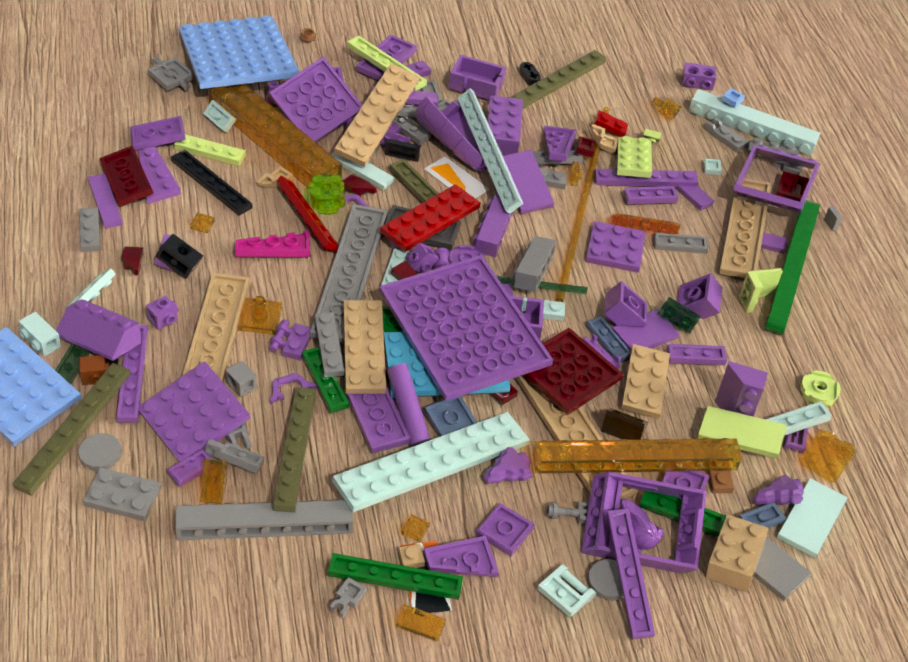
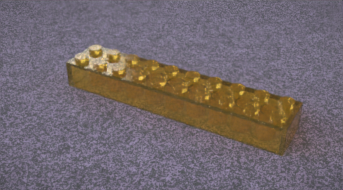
M246 84L208 88L209 104L214 100L236 118L233 124L283 168L292 173L311 192L315 194L341 180L342 164Z

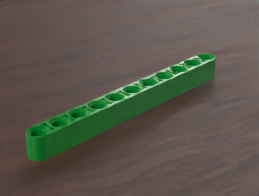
M806 200L802 212L798 215L783 265V272L765 326L767 331L780 335L784 334L819 212L820 204Z

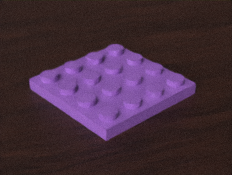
M324 56L269 92V96L309 147L339 128L350 118L355 117L363 106Z
M205 361L139 405L141 415L178 462L202 449L205 451L209 439L218 442L251 418L248 411Z

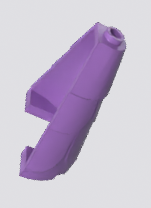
M426 96L416 110L418 112L416 118L419 123L440 140L442 144L453 151L455 156L476 172L487 170L460 103L452 101L441 112L436 106L439 103L437 99Z

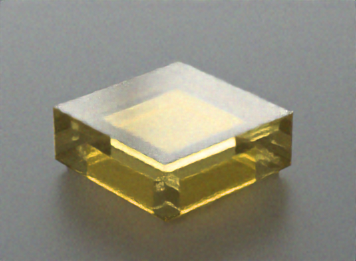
M197 213L190 224V229L208 233L215 222L214 217Z
M411 514L401 529V534L421 542L430 527V522Z

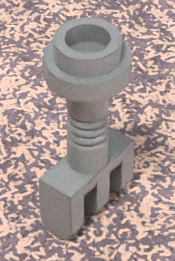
M557 502L547 504L546 516L550 517V519H556L557 515L577 517L578 524L586 525L589 503L578 502L576 508L558 507Z

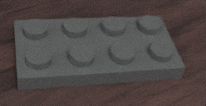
M392 205L385 224L411 209ZM461 221L453 223L421 243L452 250L461 227Z

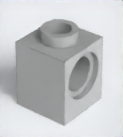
M243 361L226 369V383L239 397L257 388L256 374Z

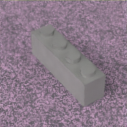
M535 236L533 241L528 243L527 251H524L522 260H519L517 269L513 271L512 280H515L514 288L533 292L537 291L554 257L556 240Z

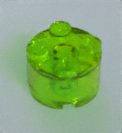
M317 174L313 176L309 184L312 208L318 210V213L323 215L335 214L341 207L343 209L346 204V195L341 176L338 174Z

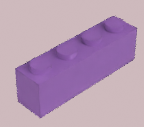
M495 193L493 200H489L488 211L485 210L483 215L484 222H480L479 234H475L473 244H476L475 248H477V251L492 257H496L513 214V212L509 214L505 211L497 193Z

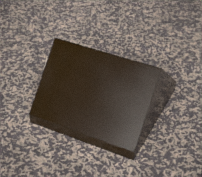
M610 408L606 411L601 432L639 446L648 422Z

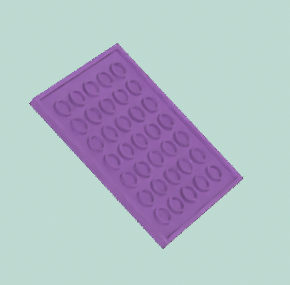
M482 255L379 286L380 294L445 401L553 364L552 357Z

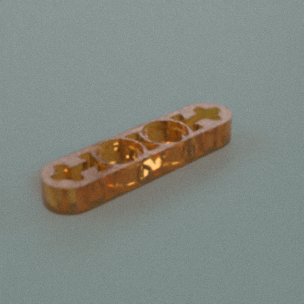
M619 213L612 215L611 223L614 225L679 234L680 224L676 222Z

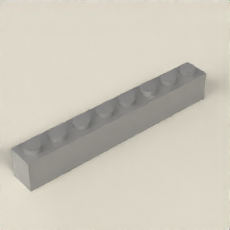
M343 499L335 501H297L295 512L273 511L274 502L176 506L177 540L352 534L353 513Z

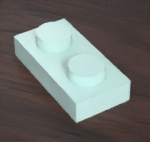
M214 100L210 102L203 113L227 133L236 121L232 114Z

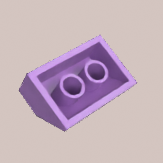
M728 361L715 403L720 409L754 416L768 373Z

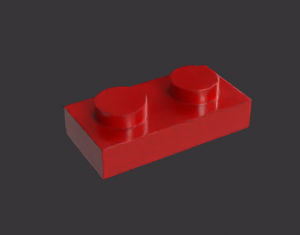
M600 110L596 114L594 125L605 128V130L619 137L626 135L628 123Z

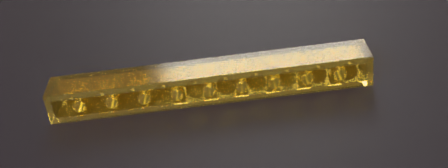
M737 439L542 440L535 441L533 450L536 474L737 471L742 460Z

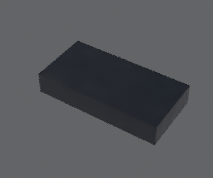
M387 138L385 155L418 162L421 145Z

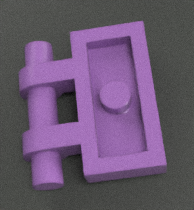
M282 320L281 324L276 328V335L270 341L269 350L276 352L277 349H281L282 356L301 361L302 351L306 350L311 339V327L295 323L293 329L288 328L289 321ZM283 336L288 337L287 341L282 340Z

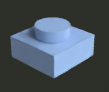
M731 88L722 96V101L735 108L744 101L745 95Z

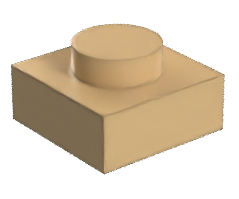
M420 544L399 547L398 552L402 566L413 568L425 567Z

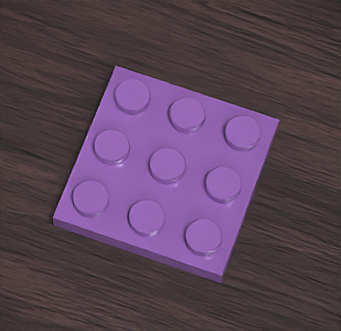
M594 221L586 262L639 273L646 231Z

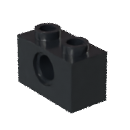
M172 234L162 244L155 257L187 279L197 268L204 255L175 234Z

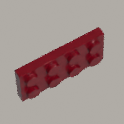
M133 146L99 158L120 207L154 194Z

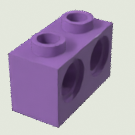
M685 62L682 72V86L713 91L716 80V67Z

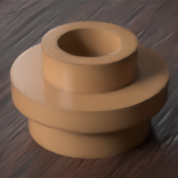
M305 28L302 30L300 38L304 42L309 43L316 39V34L313 29Z

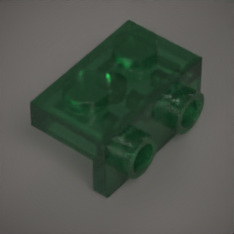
M670 297L665 301L658 315L689 334L701 318L700 315Z

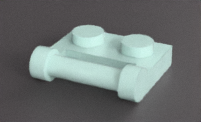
M562 564L538 585L537 590L571 618L587 602L592 601L597 592L592 588L586 587ZM561 578L565 579L570 585H572L576 590H578L582 594V596L579 595L575 590H573Z

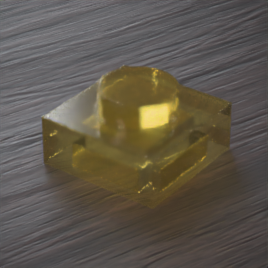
M572 161L570 185L577 186L578 180L582 179V169L579 167V162Z

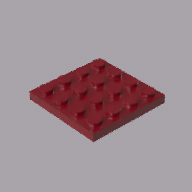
M567 328L543 343L553 359V364L523 375L562 411L569 415L622 380L624 374L573 330Z

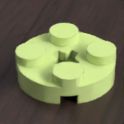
M812 371L811 374H806L803 377L800 389L805 401L812 403L822 402L825 406H832L840 394V384L838 381L836 383L832 379L833 376L829 373Z

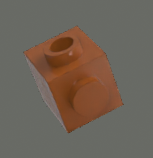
M100 355L79 357L82 386L95 385L110 367L109 363H105V357Z

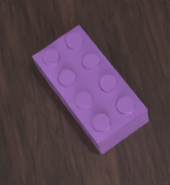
M490 95L487 122L503 156L518 153L523 99Z

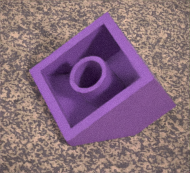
M711 273L680 285L676 312L701 319L715 316L720 313L723 287Z
M620 281L605 294L604 314L609 321H613L618 326H645L647 324V302L624 282Z

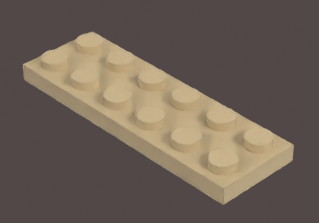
M344 300L346 394H386L382 300Z

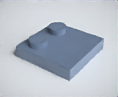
M461 396L448 401L444 399L424 408L425 415L439 437L478 423Z

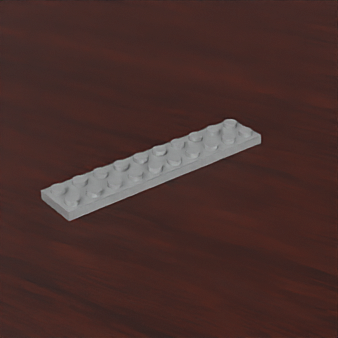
M356 204L352 206L316 313L334 312L339 343L344 344V300H362L382 233H380V228L386 222L388 210ZM314 319L310 338L318 339Z

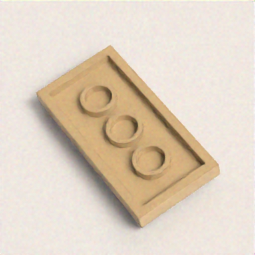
M636 344L632 345L621 409L659 419L670 353Z

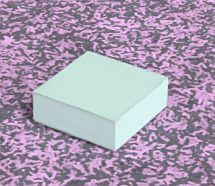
M704 159V174L721 175V160Z

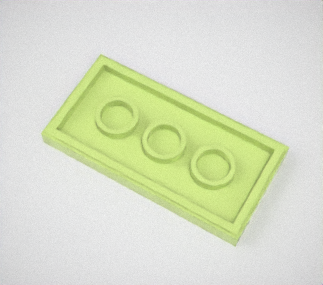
M708 406L698 439L778 459L787 425Z

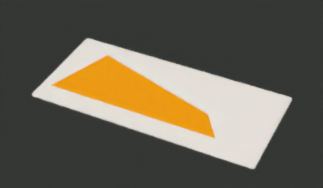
M445 156L424 168L447 187L456 184L475 199L490 190Z

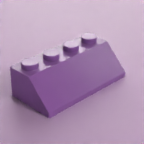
M83 299L77 300L74 304L67 307L56 329L59 338L112 361L141 344L139 322Z

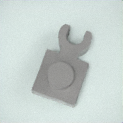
M777 159L774 160L772 165L775 168H782L783 171L795 175H800L803 169L802 166Z
M348 577L336 592L337 600L331 603L330 612L333 613L336 608H342L340 617L344 618L347 615L348 606L355 609L367 593V587Z

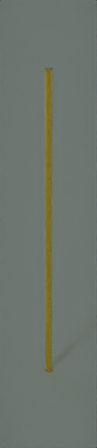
M605 107L603 112L609 114L610 109ZM596 141L556 297L557 302H563L599 157L600 147Z

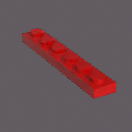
M280 176L277 180L281 186L280 190L289 197L288 201L297 208L296 212L304 218V223L312 229L313 236L320 240V246L326 251L330 250L337 253L338 243L293 181Z

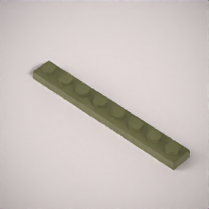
M594 50L509 98L523 99L522 109L602 65L605 63L606 57Z
M114 363L110 365L12 483L14 489L30 496L34 494L131 375L128 368Z
M296 387L273 511L295 512L316 389Z

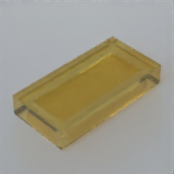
M404 604L397 619L396 627L438 642L446 624V619Z

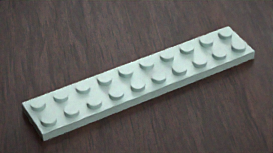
M506 412L333 476L332 482L352 512H356L496 458L507 447L517 450L527 446L530 439L512 416Z

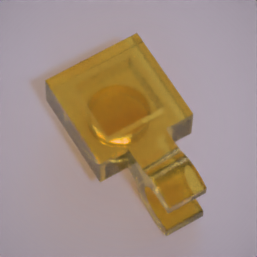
M655 96L652 101L660 108L658 112L672 121L681 109L679 104L669 98L662 101Z

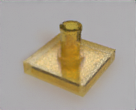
M256 296L254 299L245 298L237 330L276 335L282 302L269 301L263 296Z

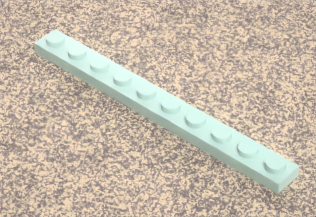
M469 88L457 99L505 211L511 214L523 204V201L474 91Z

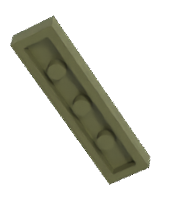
M405 159L390 164V171L422 203L439 194Z

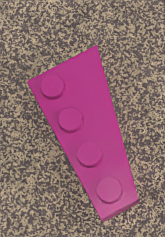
M305 230L303 234L295 235V232H291L283 237L269 235L266 239L253 237L236 240L235 257H310V230Z

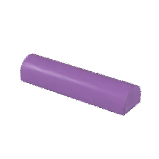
M403 363L390 367L387 372L403 423L411 438L410 446L430 441L431 439L407 364Z

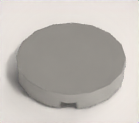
M97 433L87 437L80 444L78 451L81 464L93 471H98L99 468H112L120 460L122 454L119 440L106 433Z
M600 560L593 564L589 571L588 584L590 588L597 592L596 596L600 598L602 596L610 601L623 598L616 560Z

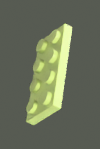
M629 136L618 137L617 175L651 178L652 142L650 139L643 137L631 138Z

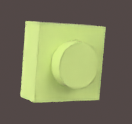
M645 129L644 137L650 139L651 142L656 143V140H661L662 133Z

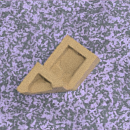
M592 124L590 129L598 146L614 154L617 150L618 139L606 135L605 128Z
M279 166L271 174L266 172L256 182L258 186L280 188L281 186L277 182L280 176L289 180L294 179L292 173Z

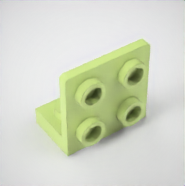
M781 268L747 272L739 295L746 313L754 311L759 297L774 295L783 272Z

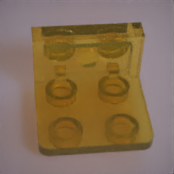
M820 429L800 461L805 467L826 480L835 483L849 461H852L856 456V450L849 442H842L837 439L834 433L828 430L825 432Z

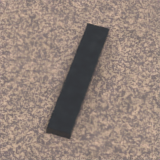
M185 149L171 156V161L238 216L253 208L249 200Z

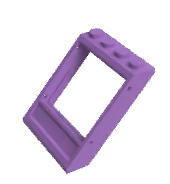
M614 472L593 475L581 553L616 560L607 512L619 510L622 486L682 498L675 559L669 560L639 554L641 566L676 573L698 570L706 491Z

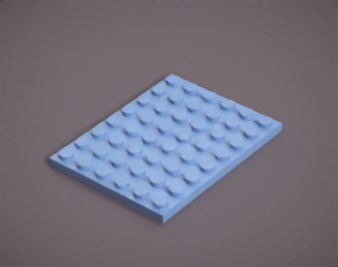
M265 15L261 18L248 17L243 20H219L214 23L201 22L196 25L184 24L179 26V33L200 89L289 79L300 72L272 16Z

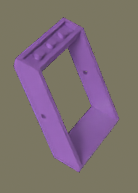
M754 145L736 181L733 192L738 196L801 213L818 174L820 163L814 159L801 158L796 154L790 155L781 150H771L763 145ZM757 154L813 169L800 202L742 186Z

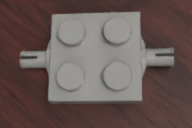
M157 56L152 59L156 65L148 69V75L166 91L178 86L184 88L185 91L190 89V85L187 82L194 80L195 75L176 57L166 61H161Z

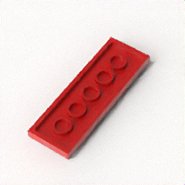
M455 184L384 224L380 228V233L406 252L415 247L419 242L425 241L479 209L481 202Z

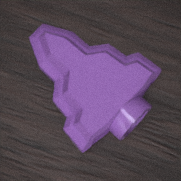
M507 447L500 452V456L495 459V465L487 470L483 479L487 484L500 483L504 480L513 482L518 479L521 481L532 478L529 468L530 460L526 453H517L512 447Z
M785 474L776 481H773L768 487L758 491L752 499L760 507L772 502L779 505H795L803 501L802 495L804 490L798 478L792 480Z

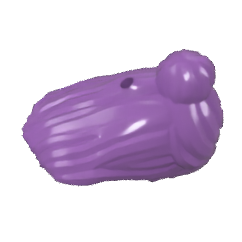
M622 499L620 501L621 509L629 508L638 553L640 554L642 550L654 548L660 543L664 529L652 523L646 512L633 503V501Z

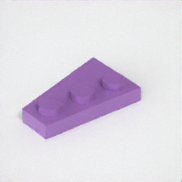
M486 536L428 547L423 550L425 561L430 571L498 577L499 575Z

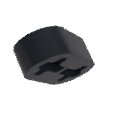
M521 63L519 73L527 85L531 86L540 81L541 75L532 63Z

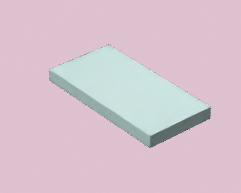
M810 478L804 488L803 501L800 504H795L777 539L816 558L848 497Z

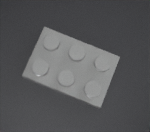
M99 468L83 500V504L86 507L146 521L160 492L161 482Z

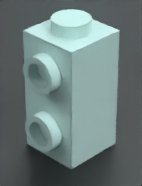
M34 312L19 321V334L22 339L28 340L32 348L36 352L39 351L44 357L61 347L59 334L38 313Z

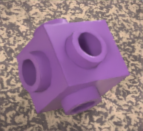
M419 242L406 257V260L416 273H424L429 271L439 258L431 247Z
M167 296L146 305L147 319L157 330L178 320V306Z

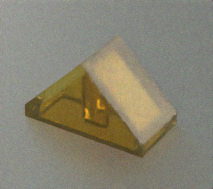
M204 459L200 502L222 504L227 483V462Z

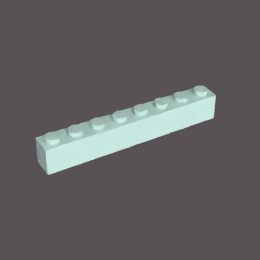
M700 89L697 90L692 98L689 108L690 113L709 120L718 118L722 121L723 125L764 140L777 142L781 146L793 145L800 153L808 156L812 155L820 136V132L742 104L734 108L722 101V97Z

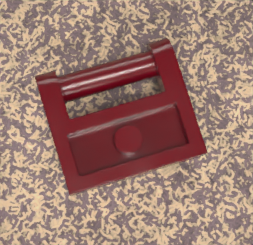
M783 171L776 195L800 202L809 178ZM797 184L802 187L800 195L795 194Z

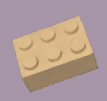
M727 514L708 564L706 578L748 592L769 528Z

